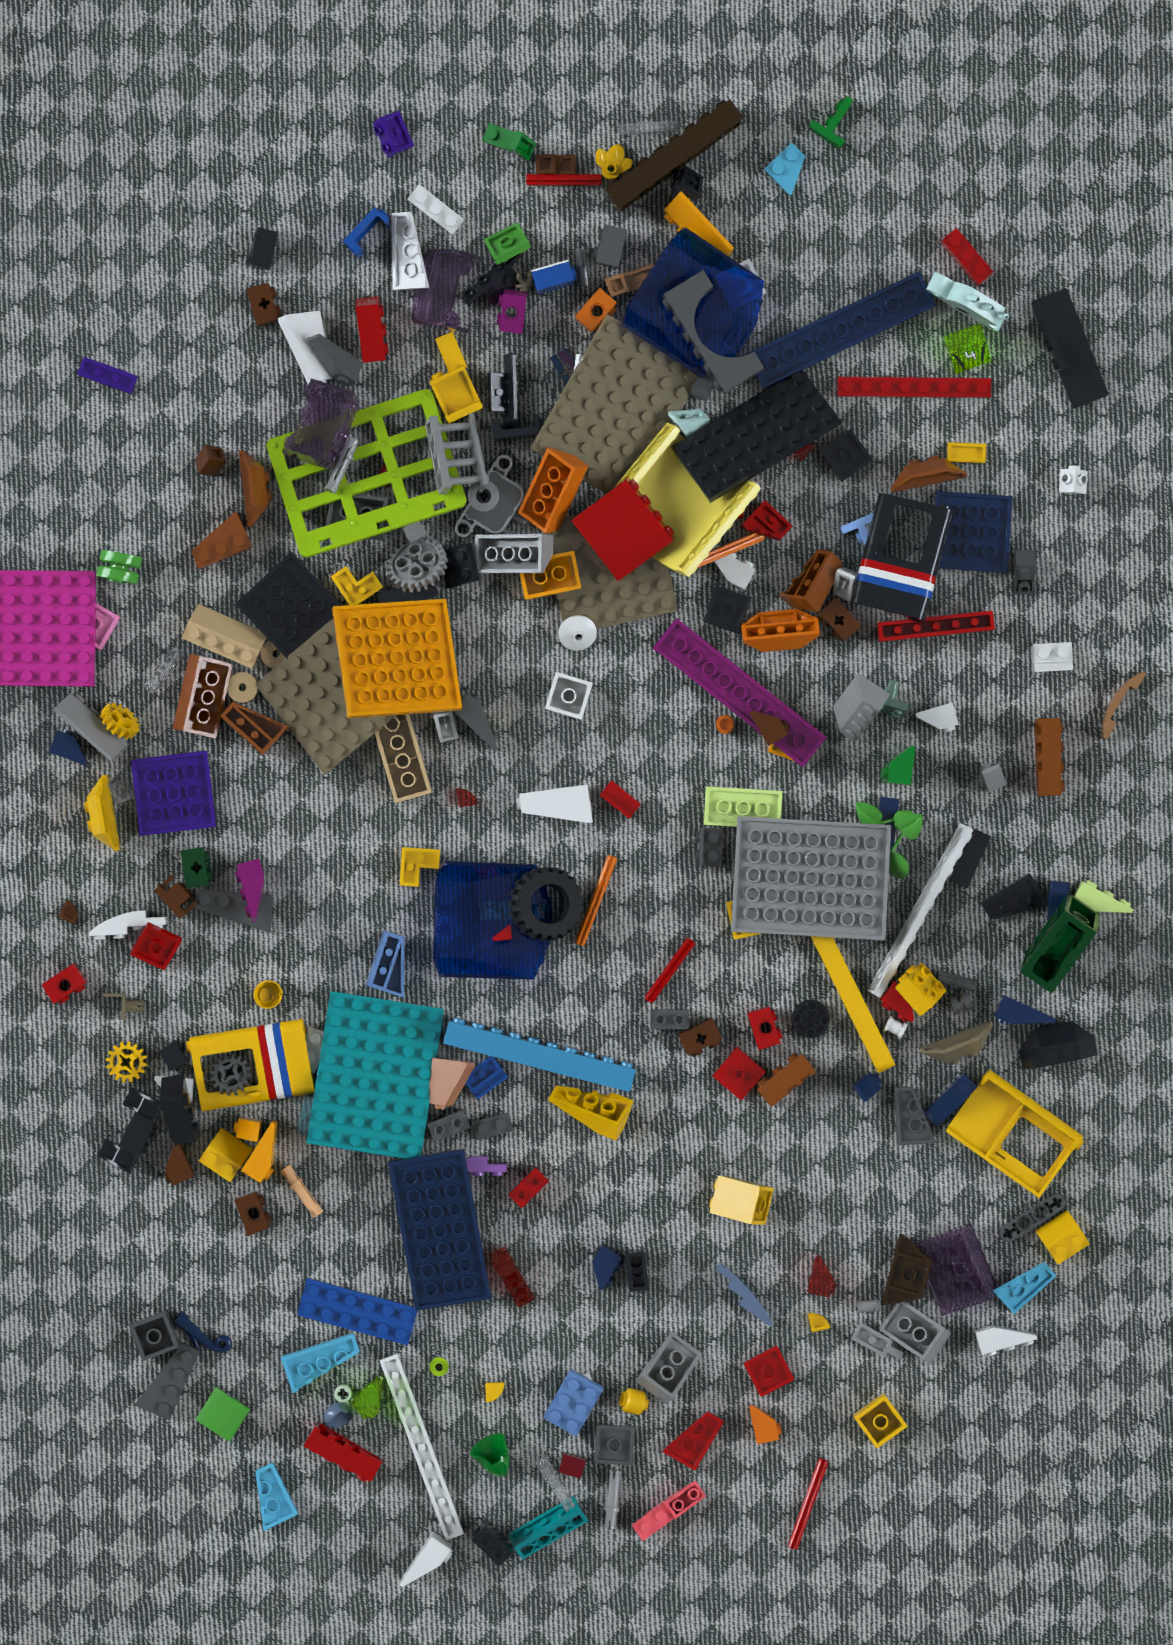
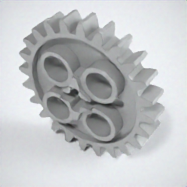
M421 537L420 540H416L413 543L406 539L405 545L399 543L401 548H393L395 554H389L391 559L386 561L388 564L386 566L387 575L391 583L395 584L397 589L402 588L404 592L409 589L410 593H412L414 588L420 592L421 587L427 590V585L434 586L433 581H440L439 575H444L443 569H447L446 562H448L445 550L441 544H438L437 540L432 541L430 537L426 541L424 537Z

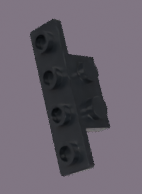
M525 253L518 254L498 265L495 263L487 274L482 275L473 287L468 288L461 297L463 302L469 306L483 293L490 303L495 306L499 302V296L503 295L504 289L512 290L516 287V284H519L516 279L517 273L511 266Z
M516 353L504 355L505 373H487L488 412H506V430L518 428L519 416L517 415V407L519 405L517 397L518 378L516 377L518 360Z

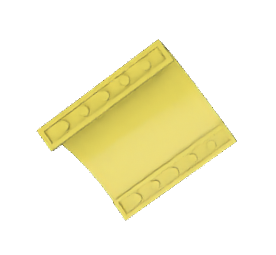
M666 423L616 486L623 482L627 476L637 482L640 487L638 490L642 495H647L651 501V507L660 512L664 524L669 525L675 533L673 542L652 556V558L671 570L690 577V575L695 573L698 565L708 557L711 549L720 542L724 533L733 526V522L745 511L750 501L756 498L761 487L757 483L748 480L710 503L671 449L672 445L684 439L679 433L681 430L673 424Z

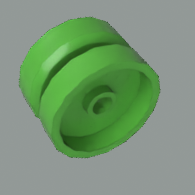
M101 550L99 559L102 562L109 563L110 567L98 566L97 577L122 584H138L139 574L129 571L128 568H141L142 557Z

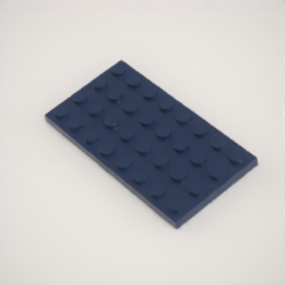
M465 1149L389 1161L388 1165L416 1311L491 1299L492 1295Z

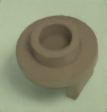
M531 272L526 273V280L522 279L521 273L516 275V279L520 284L515 286L516 288L520 287V291L531 290V286H535V283H530L532 280Z

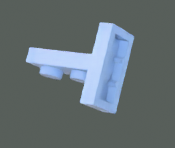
M873 513L841 526L840 531L842 535L857 529L858 533H855L859 544L863 543L865 548L868 536L865 525L871 523Z

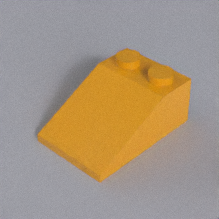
M574 551L554 554L543 573H520L525 600L581 589Z
M275 1119L271 1122L241 1170L259 1183L263 1180L267 1181L274 1171L271 1167L274 1164L278 1121Z

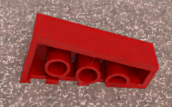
M318 1421L303 1447L313 1453H317L325 1460L339 1465L342 1470L356 1474V1477L363 1482H371L383 1462V1459Z

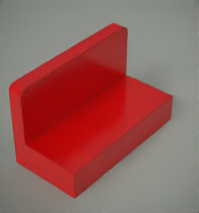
M612 780L600 794L603 799L628 819L631 818L641 805Z

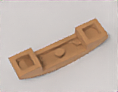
M678 255L660 260L657 263L606 278L605 282L610 297H615L683 274Z
M1140 672L1126 681L1112 697L1102 722V739L1107 740L1117 724L1111 720V717L1129 688L1134 691L1137 690L1146 675L1145 672Z

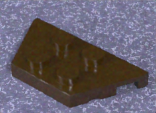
M902 1233L899 1234L881 1303L883 1306L923 1298L933 1263L929 1256Z

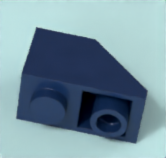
M604 1244L601 1245L592 1260L598 1287L603 1290L604 1286L606 1288L609 1287L613 1280L611 1277L614 1270L618 1272L623 1264V1261H621L622 1255Z

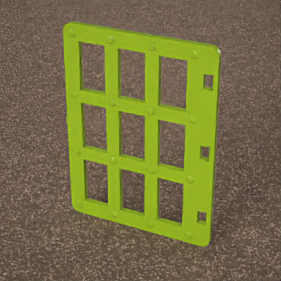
M429 389L416 391L352 413L348 412L343 416L272 438L267 442V450L296 544L302 557H312L460 509L466 505L467 499L462 484L452 485L448 493L444 495H439L438 490L410 499H408L403 479L434 470L432 457L398 468L393 449L427 438L426 428L424 425L389 437L383 418L422 405L426 420L430 416H437L438 422L442 424L433 393ZM372 422L378 441L357 447L352 462L382 453L387 472L348 484L344 474L336 494L326 491L298 500L292 481L329 469L333 472L340 458L333 434ZM441 432L442 440L448 442L446 433ZM322 438L327 457L288 469L283 450ZM446 449L444 451L445 457L448 460L454 459L451 449ZM449 467V476L459 477L457 468ZM392 484L397 503L361 515L357 514L352 496ZM341 500L347 519L307 531L302 512ZM445 503V508L435 511L434 505ZM388 521L389 526L378 529V523ZM331 539V545L321 548L320 542Z

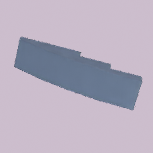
M719 1262L715 1269L730 1280L727 1288L742 1297L738 1304L771 1326L772 1321L750 1288L736 1274Z

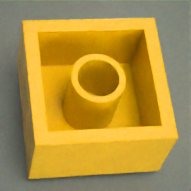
M884 1392L853 1414L854 1419L876 1449L908 1427Z

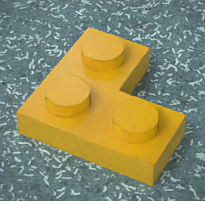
M345 566L330 576L349 605H359L384 588L374 572H371L357 582L348 567Z
M402 847L399 885L419 887L420 868L439 869L440 850Z

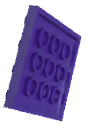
M207 751L131 760L140 836L217 827Z

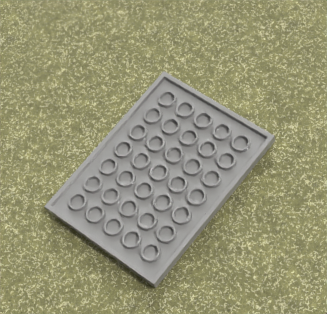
M737 816L731 932L885 941L891 825Z

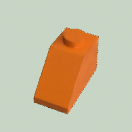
M749 1404L756 1443L761 1444L779 1440V1435L782 1434L780 1423H776L774 1417L754 1404Z

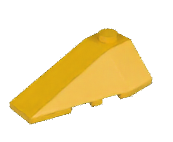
M557 1085L548 1098V1101L596 1133L615 1141L623 1131L634 1100L615 1093L603 1095L593 1090L592 1093L581 1092L579 1088Z

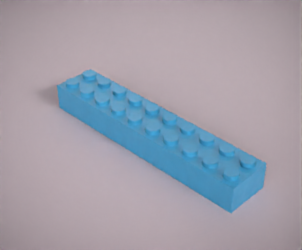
M457 1017L454 1020H449L443 1044L627 1092L631 1090L636 1071L633 1063L622 1061L619 1064L614 1062V1058L603 1056L602 1059L596 1058L595 1053L584 1051V1054L577 1053L576 1048L568 1046L565 1049L558 1048L559 1044L547 1041L546 1045L539 1043L540 1039L529 1037L528 1040L523 1039L521 1034L510 1032L509 1035L504 1034L502 1029L492 1027L491 1030L485 1029L483 1024L473 1022L472 1025L466 1024V1020Z

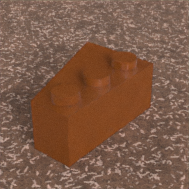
M235 511L191 551L199 570L253 548L239 513Z
M818 549L802 567L804 571L798 578L794 577L790 581L792 585L786 592L782 591L779 596L792 608L818 612L835 582L836 571L842 568L844 563L832 551Z

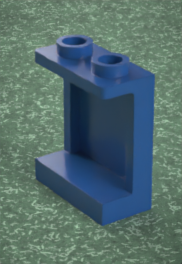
M374 207L343 240L344 245L360 259L364 251L358 243L378 221H381L388 228L390 226L388 214L381 208L377 210Z

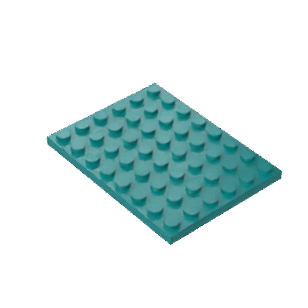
M330 991L306 1144L403 1159L421 1156L430 1103L429 1085L432 1059L437 1058L444 1009Z

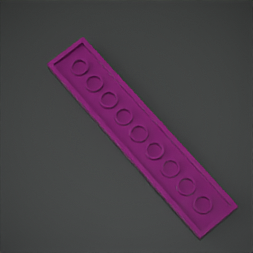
M677 618L653 647L654 650L760 734L761 732L749 712L756 711L777 717L781 721L785 720L790 729L787 731L788 736L773 744L800 766H805L827 738Z

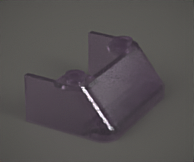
M429 249L424 257L429 288L417 289L412 311V321L419 325L445 331L468 333L469 329L458 326L459 317L456 313L452 312L460 275L464 276L470 272L472 261L484 262L485 258L461 250Z

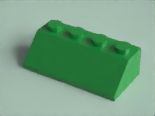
M915 746L906 747L888 761L885 767H881L880 779H883V783L911 785Z

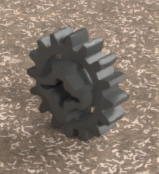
M234 1054L229 1059L227 1055H224L223 1061L218 1058L219 1064L212 1065L215 1071H210L212 1076L210 1081L214 1084L215 1090L219 1089L220 1094H224L226 1091L227 1096H230L231 1092H234L237 1096L238 1090L244 1092V1085H250L247 1080L252 1079L251 1074H248L252 1072L251 1068L248 1067V1062L246 1060L243 1061L241 1056L236 1059ZM240 1068L243 1070V1076L239 1074L241 1072ZM219 1074L222 1076L221 1083L219 1081Z

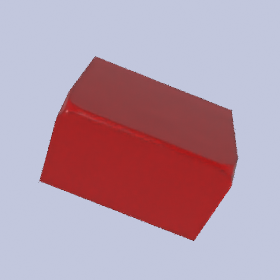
M508 925L495 935L493 940H510L512 938L511 925Z

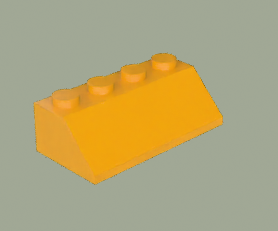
M682 191L664 209L666 214L664 218L671 225L674 223L679 228L677 232L684 239L687 237L692 242L690 246L697 253L700 251L705 256L703 259L710 267L713 265L717 268L733 253L734 247Z

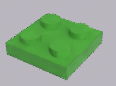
M518 222L483 239L497 265L531 248Z

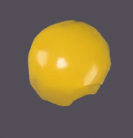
M263 980L256 985L253 999L259 1007L272 1009L281 1002L283 990L273 980Z

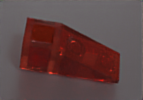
M504 1246L489 1254L495 1270L518 1308L535 1300L532 1291L507 1247Z

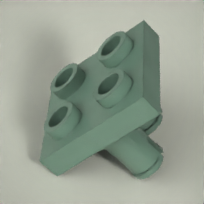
M889 680L885 691L890 696L878 714H881V712L886 713L888 717L893 719L903 718L906 714L909 703L896 699L899 682Z

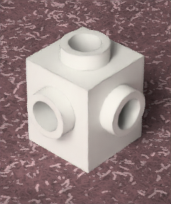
M1069 466L1068 469H1060L1059 492L1086 494L1088 471L1080 470V466Z

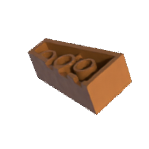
M1060 718L1034 719L1037 796L1062 795V791H1065V782L1061 780V772H1064V762L1061 761L1063 742L1061 741L1062 722Z

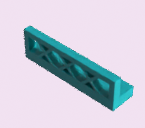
M573 1495L510 1532L508 1537L514 1549L523 1560L588 1522V1519ZM578 1515L581 1516L580 1519H578V1520H576V1521H572V1519L575 1518L576 1516H578ZM559 1526H563L561 1530L555 1531ZM542 1536H547L544 1540H539ZM530 1546V1548L522 1552L521 1549L523 1547Z

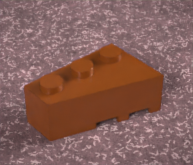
M232 702L220 715L262 755H265L289 728V726L235 702Z
M801 1052L799 1054L793 1053L787 1058L789 1061L784 1066L778 1065L772 1070L774 1074L771 1077L767 1078L765 1076L757 1083L759 1086L756 1089L770 1107L787 1096L794 1088L801 1085L810 1075L816 1073V1070Z

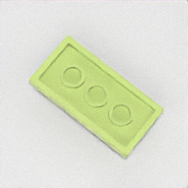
M706 786L704 825L737 827V816L781 819L783 791Z

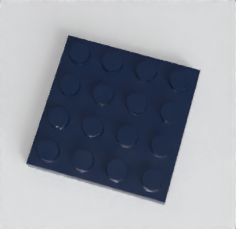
M936 491L935 506L940 504L947 505L953 511L939 569L1008 573L1013 496Z

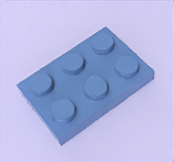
M570 1369L543 1418L577 1436L601 1395L604 1386Z

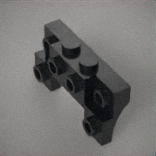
M130 1087L122 1105L136 1112H134L120 1143L116 1144L105 1139L97 1155L129 1174L132 1173L141 1153H146L150 1145L147 1141L150 1136L153 1137L158 1129L156 1123L162 1111L160 1101L149 1097L133 1087Z

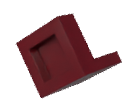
M564 1451L559 1473L580 1479L586 1458Z

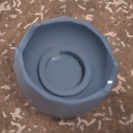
M343 1402L334 1403L325 1411L324 1422L328 1427L331 1425L334 1429H337L350 1422L354 1417V1413L348 1404Z

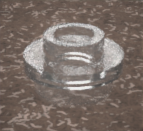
M594 833L590 836L589 846L593 851L601 852L607 847L608 840L604 834ZM595 839H601L602 844L596 846L594 843Z

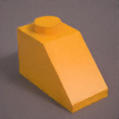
M240 1117L234 1123V1133H237L236 1138L258 1142L261 1139L263 1120Z

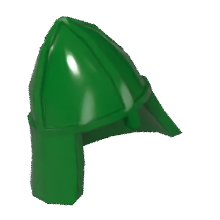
M503 1433L491 1434L481 1439L472 1447L470 1456L489 1474L497 1477L507 1475L510 1457Z

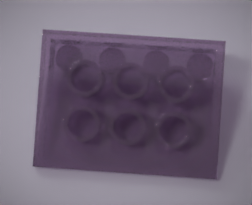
M971 1222L915 1244L933 1260L928 1282L943 1316L991 1300L997 1296L993 1292V1290L998 1288Z

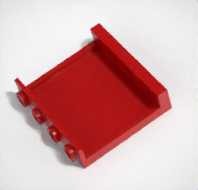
M628 476L623 482L584 511L576 514L571 520L617 581H620L673 542L675 538L673 529L669 525L664 524L660 512L651 507L650 499L647 495L641 494L638 490L640 487L637 482Z

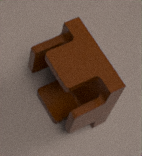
M171 875L154 891L176 916L182 919L199 902L195 900L185 909L183 905L193 897V894L186 889L182 882L174 884L167 890L166 886L176 878L174 875Z

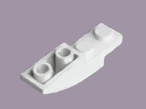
M147 910L129 912L104 921L89 932V936H94V940L106 939L105 935H113V939L125 938V934H129V926H132V930H142L143 926L150 922L163 928V925L167 924V917H148Z

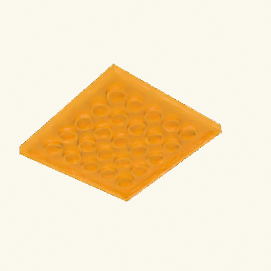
M446 599L333 606L332 612L348 719L458 711L462 709Z

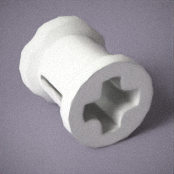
M890 1015L883 1031H889L901 1039L908 1024H903L893 1019V1016Z

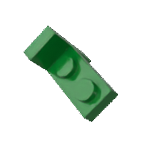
M846 96L844 100H839L835 107L837 112L834 116L830 115L825 122L826 128L812 120L808 129L840 150L845 140L833 132L853 103V99Z
M491 123L488 124L482 139L486 144L517 154L527 161L530 160L536 143L523 132L517 130L513 132Z

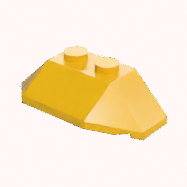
M102 775L86 797L87 802H84L85 812L89 813L90 820L87 821L88 830L92 832L94 837L112 850L120 851L108 775Z

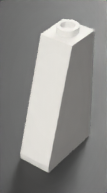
M320 311L288 314L278 318L281 329L307 383H315L316 386L326 385L327 381L333 378L330 377L307 342L309 337L317 334L325 337Z
M588 784L519 794V798H516L517 810L521 809L522 813L593 823Z

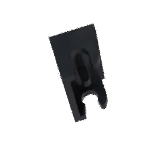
M260 227L256 228L247 266L270 270L278 232Z

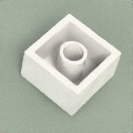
M556 672L545 709L582 720L593 683Z

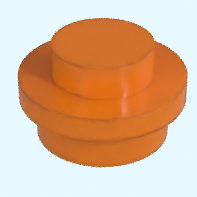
M722 715L718 717L715 725L720 733L728 734L733 731L735 723L729 715Z

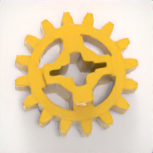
M115 702L112 704L108 703L100 712V718L103 719L102 724L107 725L106 729L110 730L113 735L117 734L119 738L123 736L125 740L128 738L132 739L140 730V724L137 723L138 718H134V713L130 712L127 707L122 708L121 704L117 706Z
M122 1041L120 1042V1047L117 1045L113 1046L115 1051H108L111 1057L106 1058V1061L110 1062L106 1068L112 1069L109 1075L116 1074V1081L121 1077L122 1083H125L127 1078L130 1082H133L134 1076L137 1079L140 1078L139 1072L145 1073L142 1067L148 1065V1063L143 1062L147 1055L142 1056L141 1053L144 1049L138 1050L137 1043L131 1046V1041H128L127 1045ZM123 1049H130L134 1052L132 1054H127L123 1051ZM117 1055V1057H118V1064L115 1066V1065H114V1059H115V1056ZM123 1058L131 1059V1061L129 1062L130 1067L128 1065L124 1066L122 1064L124 1062ZM137 1058H139L138 1069L135 1066V1061ZM128 1070L131 1074L125 1075L120 1073V1071Z

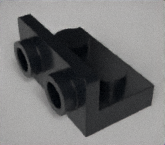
M684 165L672 177L671 197L675 198L682 191L687 198L697 201L701 196L704 177Z

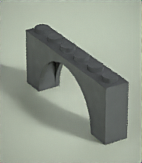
M704 270L664 293V300L662 302L668 311H672L674 315L672 318L677 327H682L684 331L682 334L687 343H692L695 348L693 353L698 360L701 358L705 364L703 369L708 376L711 375L715 380L713 385L718 392L721 391L725 395L763 372L764 367L755 352L742 357H724L710 351L700 341L694 325L695 310L701 299L713 289L712 283Z

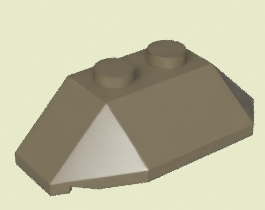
M992 1021L919 1048V1051L943 1063H950V1065L961 1062L960 1058L965 1056L968 1058L979 1055L978 1051L983 1049L993 1026Z

